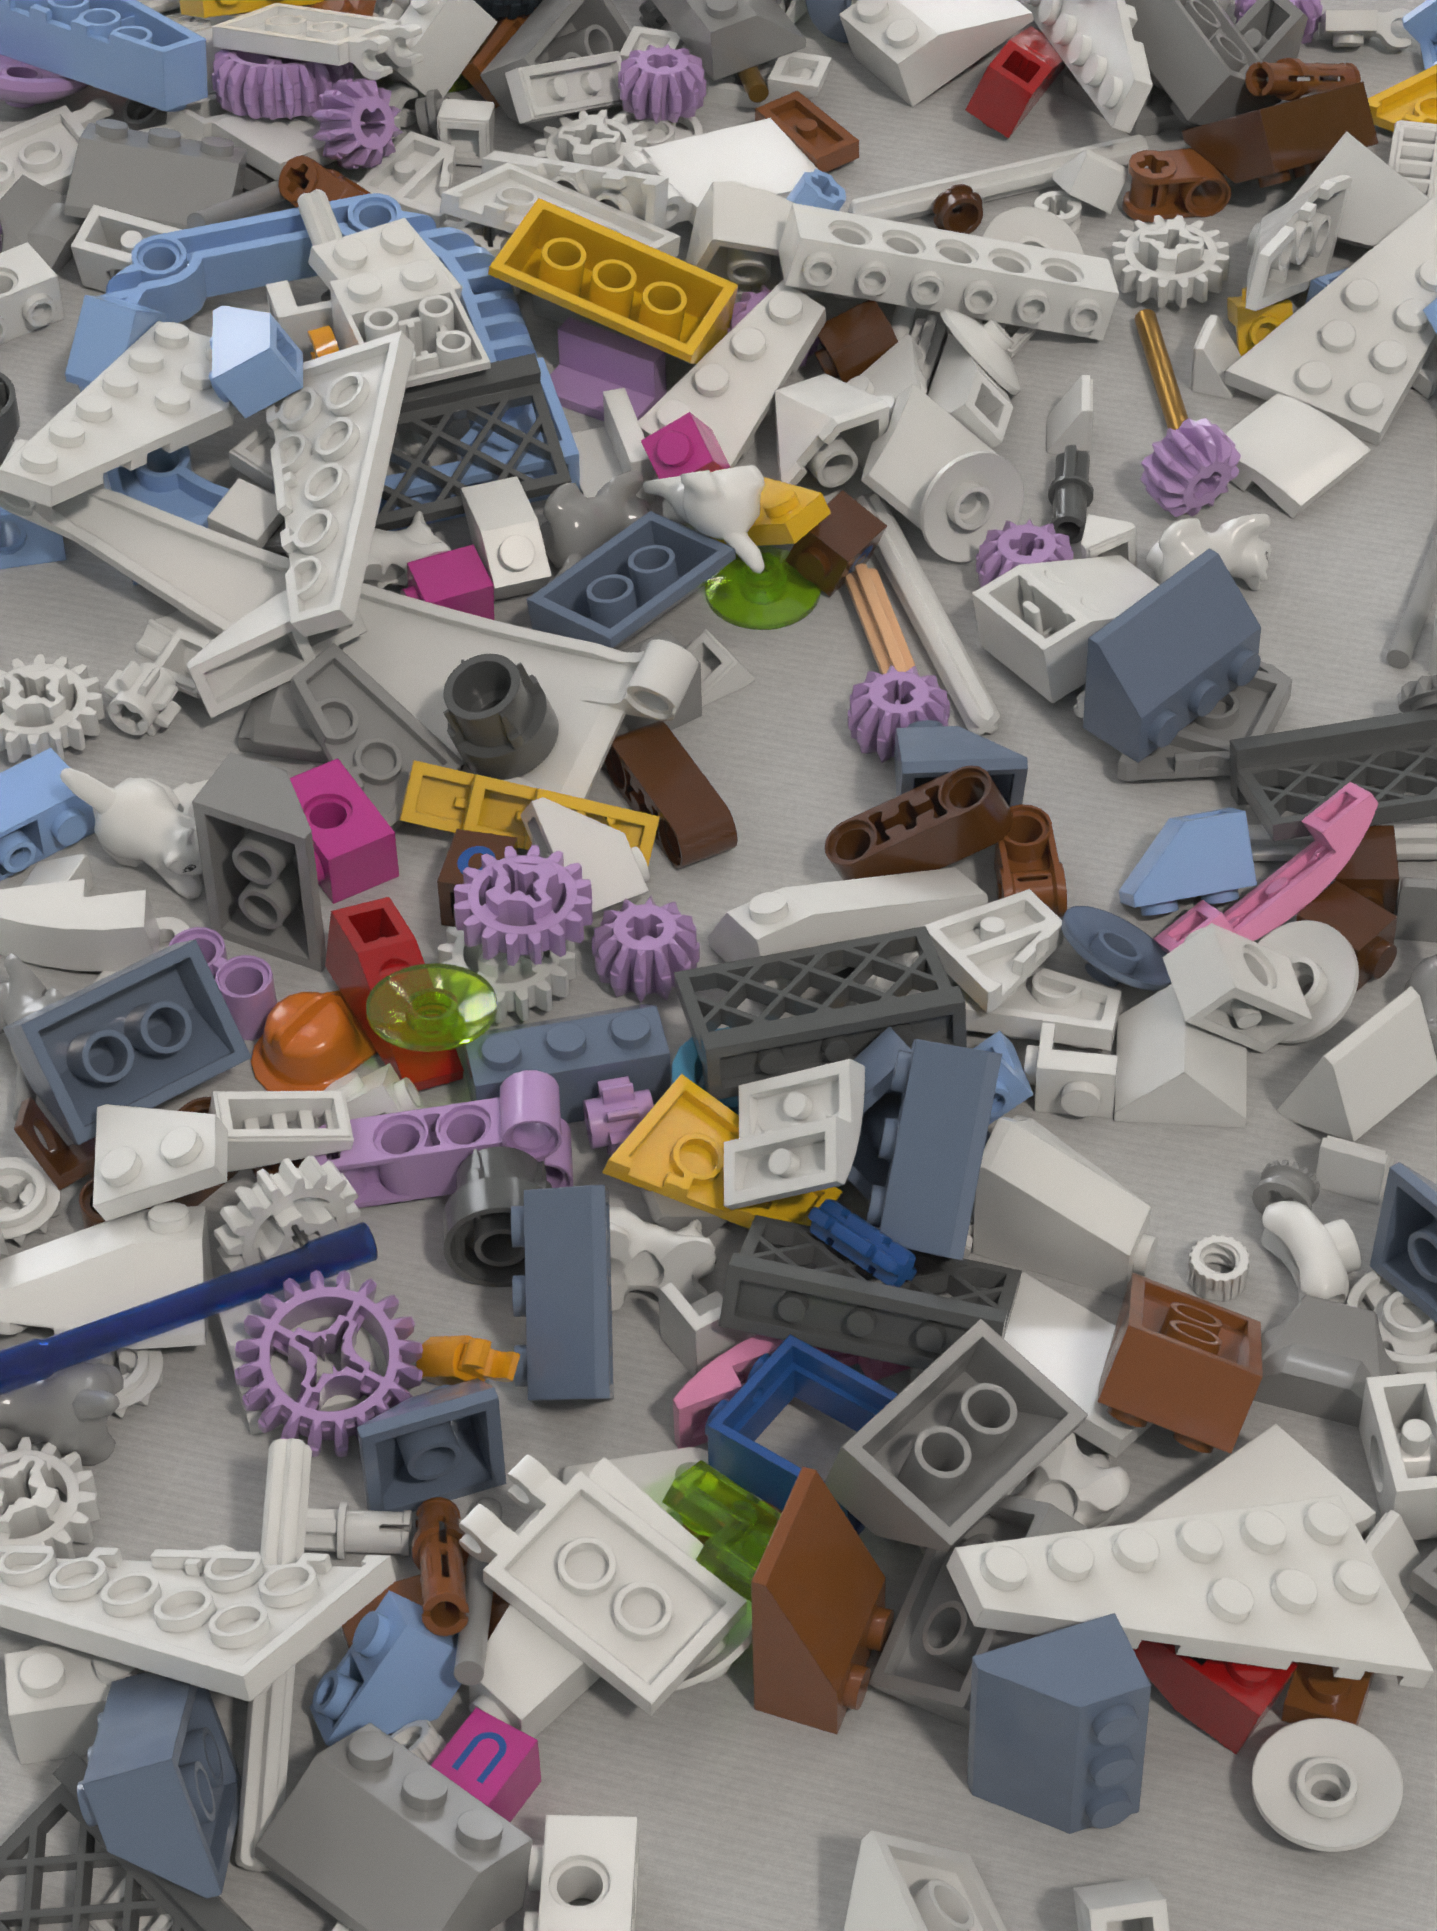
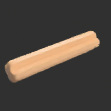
M865 563L855 565V571L845 577V583L879 671L882 675L886 674L891 664L898 672H906L914 667L915 663L878 570L868 568Z

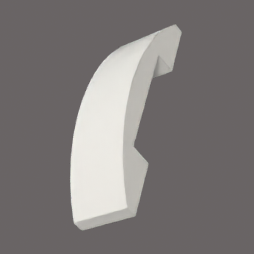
M634 25L620 51L622 61L629 58L631 51H646L648 45L663 48L669 44L671 49L677 50L683 48V41L676 32ZM794 51L778 57L775 65L764 63L757 65L769 90L768 97L760 103L752 102L749 99L737 73L713 81L705 71L704 79L707 80L704 101L743 108H758L795 91H799L808 99L818 96L832 67V57Z

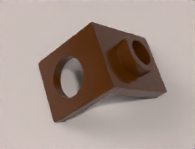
M32 1097L22 1101L14 1131L58 1190H62L86 1175L93 1178L96 1137L80 1145L73 1143L68 1146ZM34 1126L42 1134L47 1144L48 1150L43 1146V1144L39 1140L35 1132Z

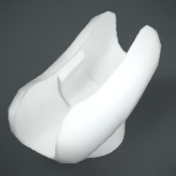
M1278 1201L1268 1205L1261 1218L1262 1224L1265 1227L1261 1236V1243L1291 1273L1298 1287L1299 1302L1305 1295H1310L1345 1304L1349 1292L1347 1274L1357 1271L1361 1267L1359 1247L1348 1223L1343 1219H1338L1322 1224L1306 1205L1298 1201Z

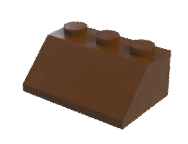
M1363 81L1182 131L1184 142L1234 183L1237 184L1257 178L1260 188L1291 180L1289 169L1293 170L1294 178L1312 174L1346 131L1366 147L1379 144Z

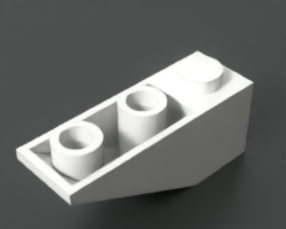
M950 331L928 396L992 449L1003 441L1013 405L1006 390L971 357Z

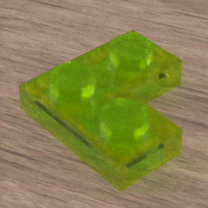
M700 1460L674 1479L662 1503L679 1513L680 1520L690 1530L710 1537L706 1540L696 1561L740 1596L752 1602L751 1581L781 1513Z

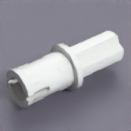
M340 1502L339 1509L308 1508L304 1550L337 1552V1559H345L347 1552L410 1556L411 1540H409V1535H412V1511L349 1510L347 1502Z

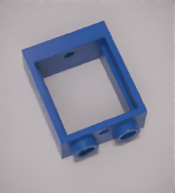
M790 1334L771 1355L766 1353L755 1362L748 1375L747 1382L731 1400H721L710 1413L705 1426V1434L708 1436V1469L783 1511L801 1468L754 1441L788 1403L796 1397L858 1432L898 1394ZM837 1501L857 1534L860 1535L866 1527Z

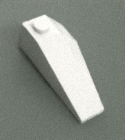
M1342 174L1327 179L1261 218L1260 223L1254 225L1247 243V253L1252 255L1248 269L1245 308L1257 311L1309 290L1312 279L1328 274L1353 177Z
M713 181L697 207L685 262L738 284L736 300H741L743 292L761 290L762 285L766 286L769 290H773L784 279L778 249L792 203L794 202L766 189L748 187L739 181ZM795 287V288H797L798 290L803 291V292H805V293H809V292L815 291V290H809V289H803V288ZM833 294L838 299H861Z
M955 867L782 887L773 892L761 893L752 898L750 902L726 912L708 936L710 948L727 963L922 927V925L989 902L987 893ZM849 966L828 967L824 972L834 974ZM779 976L764 979L762 984L783 991L792 980Z
M176 1202L162 1203L151 1209H143L105 1221L1 1259L0 1334L14 1335L22 1332L29 1326H37L54 1330L55 1340L76 1343L82 1336V1332L113 1335L114 1346L120 1348L151 1349L206 1345L213 1281L206 1206L187 1207Z

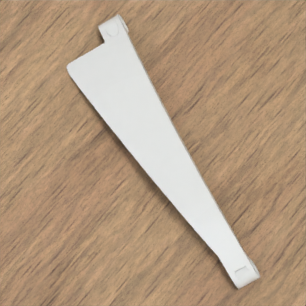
M15 440L2 465L28 440ZM97 486L55 506L48 507L0 491L1 508L77 542L133 581L219 635L236 621L287 589L285 574L290 568L289 558L190 522L122 493ZM366 583L362 584L357 608L368 632L338 646L462 761V757L448 735V721L443 714L448 709L444 702L443 692L449 675L461 664L462 659L466 661L481 654H499L509 658L515 665L521 662L529 676L534 675L537 678L557 716L559 731L554 748L539 766L522 776L504 781L583 799L588 798L625 715L659 721H671L674 719L699 663L688 650L665 640H651L645 651L639 653L623 652L593 642L533 630L450 609ZM464 764L462 771L475 774Z

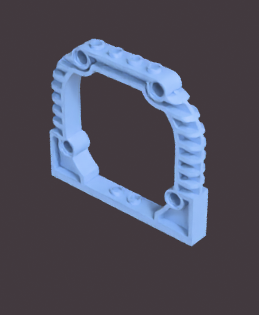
M373 193L329 201L343 237L405 218L463 287L460 302L490 363L535 353L541 371L540 383L569 471L571 483H576L580 490L579 451L544 358L537 357L511 284L488 275L489 266L495 257L486 248L476 246L474 239L459 229L453 227L437 228L433 218L428 215L402 211L397 200L389 195ZM299 207L153 235L142 239L135 245L131 252L132 265L127 266L108 281L106 294L101 296L118 298L166 313V322L179 323L191 318L200 311L207 297L263 287L266 284L285 280L293 281L318 276L308 264L313 245L298 210ZM78 385V388H79L80 393H81L86 387H83V386ZM532 404L509 408L501 421L527 434L536 421V416ZM469 419L470 429L460 441L472 446L484 427ZM493 432L481 452L507 465L520 445ZM540 432L536 439L544 443ZM188 446L172 453L164 451L161 447L148 453L147 464L130 471L123 466H119L103 474L106 489L122 493L208 528L207 517L229 491L228 488L214 484L192 472L191 455ZM528 450L516 469L533 479L554 475L550 461ZM457 454L456 462L432 466V468L452 477L464 457ZM472 463L460 483L466 486H473L497 481L499 476ZM406 472L386 476L384 485L395 490ZM417 475L404 495L420 504L436 501L444 488ZM550 494L528 500L530 503L546 500ZM381 498L378 514L387 503V500ZM396 506V508H395L394 510H398V509H402V508ZM464 513L446 518H441L433 521L426 522V524L464 517L466 515ZM409 526L401 527V528H397V529H393V530H388V531L402 530V529L408 528ZM132 580L133 585H138L137 582Z

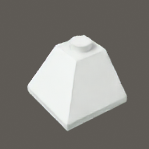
M872 1830L861 1840L844 1931H1007L970 1854Z

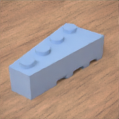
M0 0L1 55L137 101L161 111H180L185 109L187 104L208 97L206 38L137 0Z

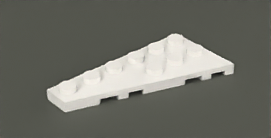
M1024 0L1022 5L1032 12L1034 22L1111 128L1130 133L1153 86L1144 45L1141 42L1135 41L1132 34V28L1138 20L1135 7L1127 5L1125 0Z
M1437 195L1231 365L1225 372L1224 383L1266 401L1277 393L1295 398L1324 413L1357 438L1378 446L1437 342V334L1423 311L1424 308L1437 298Z
M157 321L0 467V491L52 507L103 484V474L112 469L123 466L132 471L147 464V455L152 451L162 447L164 451L172 453L233 425L234 415L239 413V411L231 401L227 403L222 401L210 382L209 373L212 371L211 337L189 331L186 326L179 323ZM271 405L262 409L259 412L265 411L267 408L271 407Z
M402 331L303 362V388L275 402L265 410L267 424L274 430L275 444L270 449L277 510L284 516L286 529L280 532L281 545L289 554L290 568L285 574L290 621L304 637L351 625L355 621L415 346Z
M1340 1495L955 1547L946 1565L974 1627L1041 1636L1115 1613L1133 1649L1138 1648L1141 1640L1175 1645L1176 1655L1287 1670L1293 1661L1332 1667L1334 1677L1361 1680L1365 1671L1395 1675L1397 1676L1399 1686L1424 1689L1434 1673L1430 1662Z
M0 1545V1627L250 1702L256 1696L266 1692L273 1682L302 1658L318 1649L326 1638L396 1581V1576L390 1555H366L361 1562L362 1567L332 1566L330 1555L320 1553H303L297 1563L274 1565L263 1564L259 1552L155 1549L150 1556L151 1561L123 1560L120 1548L95 1547L88 1557L66 1559L56 1558L52 1546Z

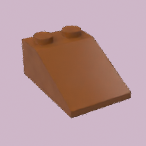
M1132 1273L1099 1382L1098 1402L1107 1405L1108 1414L1125 1424L1142 1428L1146 1427L1147 1423L1150 1422L1174 1431L1173 1438L1192 1450L1212 1453L1215 1447L1231 1454L1263 1377L1261 1322Z
M804 1466L801 1468L751 1581L754 1710L837 1735L848 1708L858 1711L864 1701L871 1673L870 1668L866 1667L872 1650L882 1653L893 1627L894 1610L885 1608L886 1577L817 1470Z

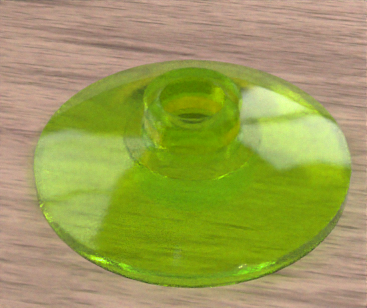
M758 547L765 565L764 570L760 574L753 572L736 554L735 560L705 584L706 601L718 617L732 625L752 630H772L797 623L815 609L821 596V589L806 580L786 562L790 551L775 547Z
M420 964L398 970L379 981L368 996L366 1012L372 1030L386 1042L414 1051H443L466 1045L482 1036L491 1027L496 1018L497 997L491 984L476 972L450 964Z

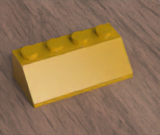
M540 198L536 200L491 263L488 275L691 364H697L727 335L738 290V284Z

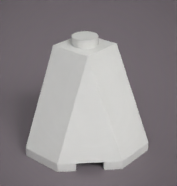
M1347 131L1291 199H1295L1327 179L1342 174L1353 177L1337 242L1370 250L1431 200Z
M827 374L775 390V437L779 481L821 492L827 504L842 490L855 500L862 495L869 497L876 493L861 481V477L872 442L888 430V404L881 398Z
M1015 1115L1013 1119L1007 1117L998 1119L983 1151L975 1193L973 1254L1124 1298L1132 1273L1143 1276L1149 1274L1156 1255L1158 1238L1149 1235L1151 1206L1032 1118Z

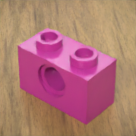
M338 758L290 778L312 830L318 884L333 904L399 877L395 832Z

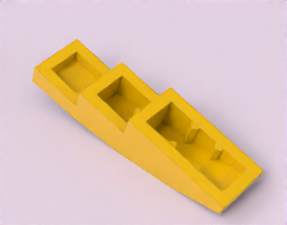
M412 760L399 820L455 833L456 829L516 837L518 848L529 850L532 842L520 815L531 801L544 797L625 833L630 847H638L646 860L647 866H649L660 817Z

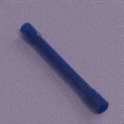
M361 1222L310 1240L298 1249L44 1339H31L0 1350V1395L48 1379L55 1372L260 1299L265 1294L271 1295L282 1291L283 1283L288 1278L294 1279L298 1284L310 1281V1274L315 1270L320 1271L324 1279L339 1274L341 1271H348L376 1261L378 1252L372 1232L366 1223Z

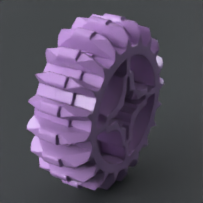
M222 49L215 54V60L213 61L212 85L213 90L216 91L217 102L221 104L223 109L233 112V114L238 116L249 115L253 119L265 117L271 120L276 118H289L291 120L296 116L310 117L317 110H323L318 95L326 90H332V84L337 83L338 80L353 79V63L349 62L336 66Z
M315 1270L310 1274V1290L302 1292L299 1284L294 1279L288 1278L283 1283L286 1302H282L270 1294H265L261 1298L260 1307L267 1318L258 1315H248L244 1320V1330L253 1339H244L236 1343V1357L247 1363L235 1369V1382L237 1385L252 1387L242 1397V1404L246 1411L266 1408L258 1419V1428L263 1433L272 1431L280 1424H284L281 1439H298L300 1435L308 1437L307 1445L312 1450V1457L319 1456L322 1440H334V1451L338 1457L342 1458L348 1454V1437L355 1435L358 1440V1426L413 1397L405 1388H414L421 1385L423 1372L414 1365H411V1363L422 1358L423 1348L420 1342L405 1340L414 1332L415 1322L412 1317L402 1316L392 1319L399 1306V1300L395 1295L384 1297L378 1303H374L377 1284L372 1278L366 1280L361 1285L359 1291L355 1292L350 1290V1273L345 1270L339 1272L336 1279V1287H324L322 1273ZM320 1317L337 1318L330 1328L321 1332H310L300 1327H297L294 1332L291 1331L297 1325L311 1319ZM361 1327L375 1338L383 1351L387 1364V1371L384 1377L371 1371V1363L357 1355L354 1350L357 1334ZM342 1342L341 1371L338 1372L333 1366V1373H323L316 1385L318 1356H321L325 1362V1354H335ZM274 1351L287 1356L288 1365L296 1368L304 1377L301 1383V1393L296 1401L281 1389L273 1375L270 1363ZM335 1395H348L358 1400L363 1395L368 1397L363 1402L348 1409L320 1411L324 1403Z

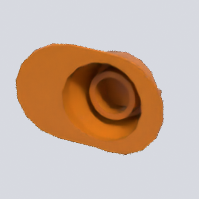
M341 991L325 993L300 992L289 995L278 1002L268 1014L263 1034L254 1045L251 1064L256 1080L267 1091H324L334 1081L351 1073L375 1055L377 1050Z

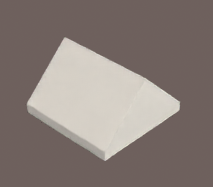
M1172 984L1119 1015L1116 1041L1118 1060L1114 1121L1246 1128V1046L1185 1022Z
M1410 986L1326 1053L1277 1111L1291 1122L1351 1142L1359 1139L1437 1075V1059L1420 995Z

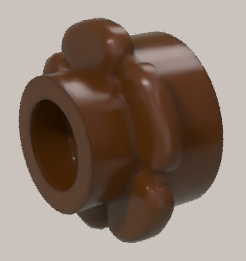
M965 184L954 185L940 193L932 206V211L935 214L933 218L934 224L938 229L970 234L977 229L983 218L981 196L976 192L973 193V189Z

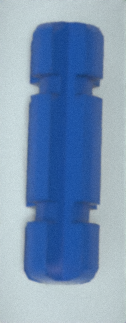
M826 1199L819 1208L813 1207L808 1215L809 1219L812 1220L810 1232L826 1244L832 1245V1248L868 1273L873 1274L886 1285L901 1287L906 1280L912 1281L917 1273L916 1268L913 1267L916 1260L915 1255L899 1243L893 1242L889 1236L856 1214L851 1213L850 1210L835 1200Z

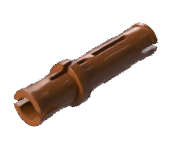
M1297 58L1279 59L1276 63H1253L1246 72L1245 81L1249 92L1255 96L1275 95L1281 100L1292 101L1299 99L1303 95H1314L1359 83L1361 77L1358 68L1352 63H1304ZM1310 77V81H1297V78Z
M434 1497L424 1501L417 1508L416 1516H418V1520H415L418 1531L414 1534L411 1544L413 1562L421 1573L422 1622L435 1635L451 1636L460 1632L469 1620L468 1616H466V1613H469V1605L466 1601V1581L463 1569L469 1553L459 1544V1540L465 1535V1532L459 1527V1519L461 1517L457 1505L447 1498ZM439 1521H442L444 1523L445 1529L439 1530ZM440 1602H445V1610L439 1609Z

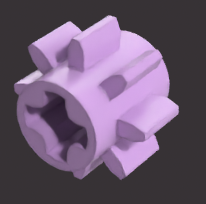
M628 1076L597 1081L599 1090L597 1098L583 1100L584 1119L591 1149L607 1147V1153L610 1156L614 1154L654 1106L650 1090L634 1091L633 1083H630Z

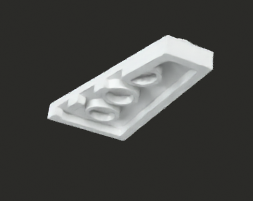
M783 279L638 420L644 437L646 438L690 412L713 430L730 467L734 468L740 458H745L753 445L754 434L766 414L771 415L774 410L775 390L782 388L789 375L796 373L826 323V308L797 288L786 286Z
M915 951L893 955L887 960L910 967L919 955ZM1044 968L1035 975L1031 974L996 1010L986 1013L959 986L966 1004V1030L995 1034L1000 1030L1005 1036L1013 1039L1040 1040L1042 1022L1055 1023L1054 1043L1067 1044L1081 1049L1095 1048L1111 1051L1120 1013L1122 991ZM946 972L951 986H959ZM872 975L864 985L886 993L895 982ZM912 988L907 995L922 992Z

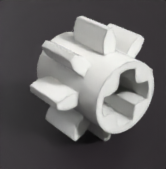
M130 661L124 671L117 669L103 688L108 695L113 697L106 707L110 719L119 729L131 735L147 733L150 737H153L160 727L168 728L181 710V707L172 701V698L179 690L173 676L165 668L155 663L144 662L138 665L135 661Z

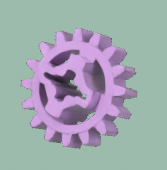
M532 845L527 855H517L516 850L512 846H507L504 852L505 858L496 860L493 856L486 853L481 856L482 870L466 867L463 870L464 884H458L454 887L455 926L457 930L464 931V942L467 947L477 946L482 943L483 958L487 960L502 952L506 953L507 963L511 966L517 963L520 955H529L535 965L542 964V952L550 950L559 957L566 955L565 940L581 943L584 940L583 926L592 925L591 881L589 879H582V866L579 863L564 867L563 852L556 851L548 858L540 857L538 845Z

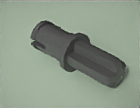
M1076 445L1066 446L1065 452L1056 456L1055 480L1052 481L1048 488V499L1051 505H1053L1052 521L1050 524L1053 523L1056 534L1068 535L1070 544L1078 543L1083 538L1087 507L1092 503L1094 489L1089 482L1090 456L1087 451L1077 450Z

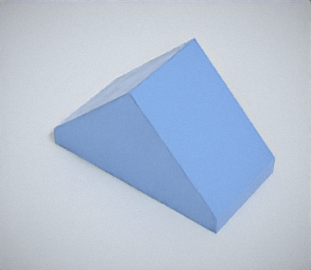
M85 295L65 372L66 381L87 387L157 321L166 322V313L114 297Z

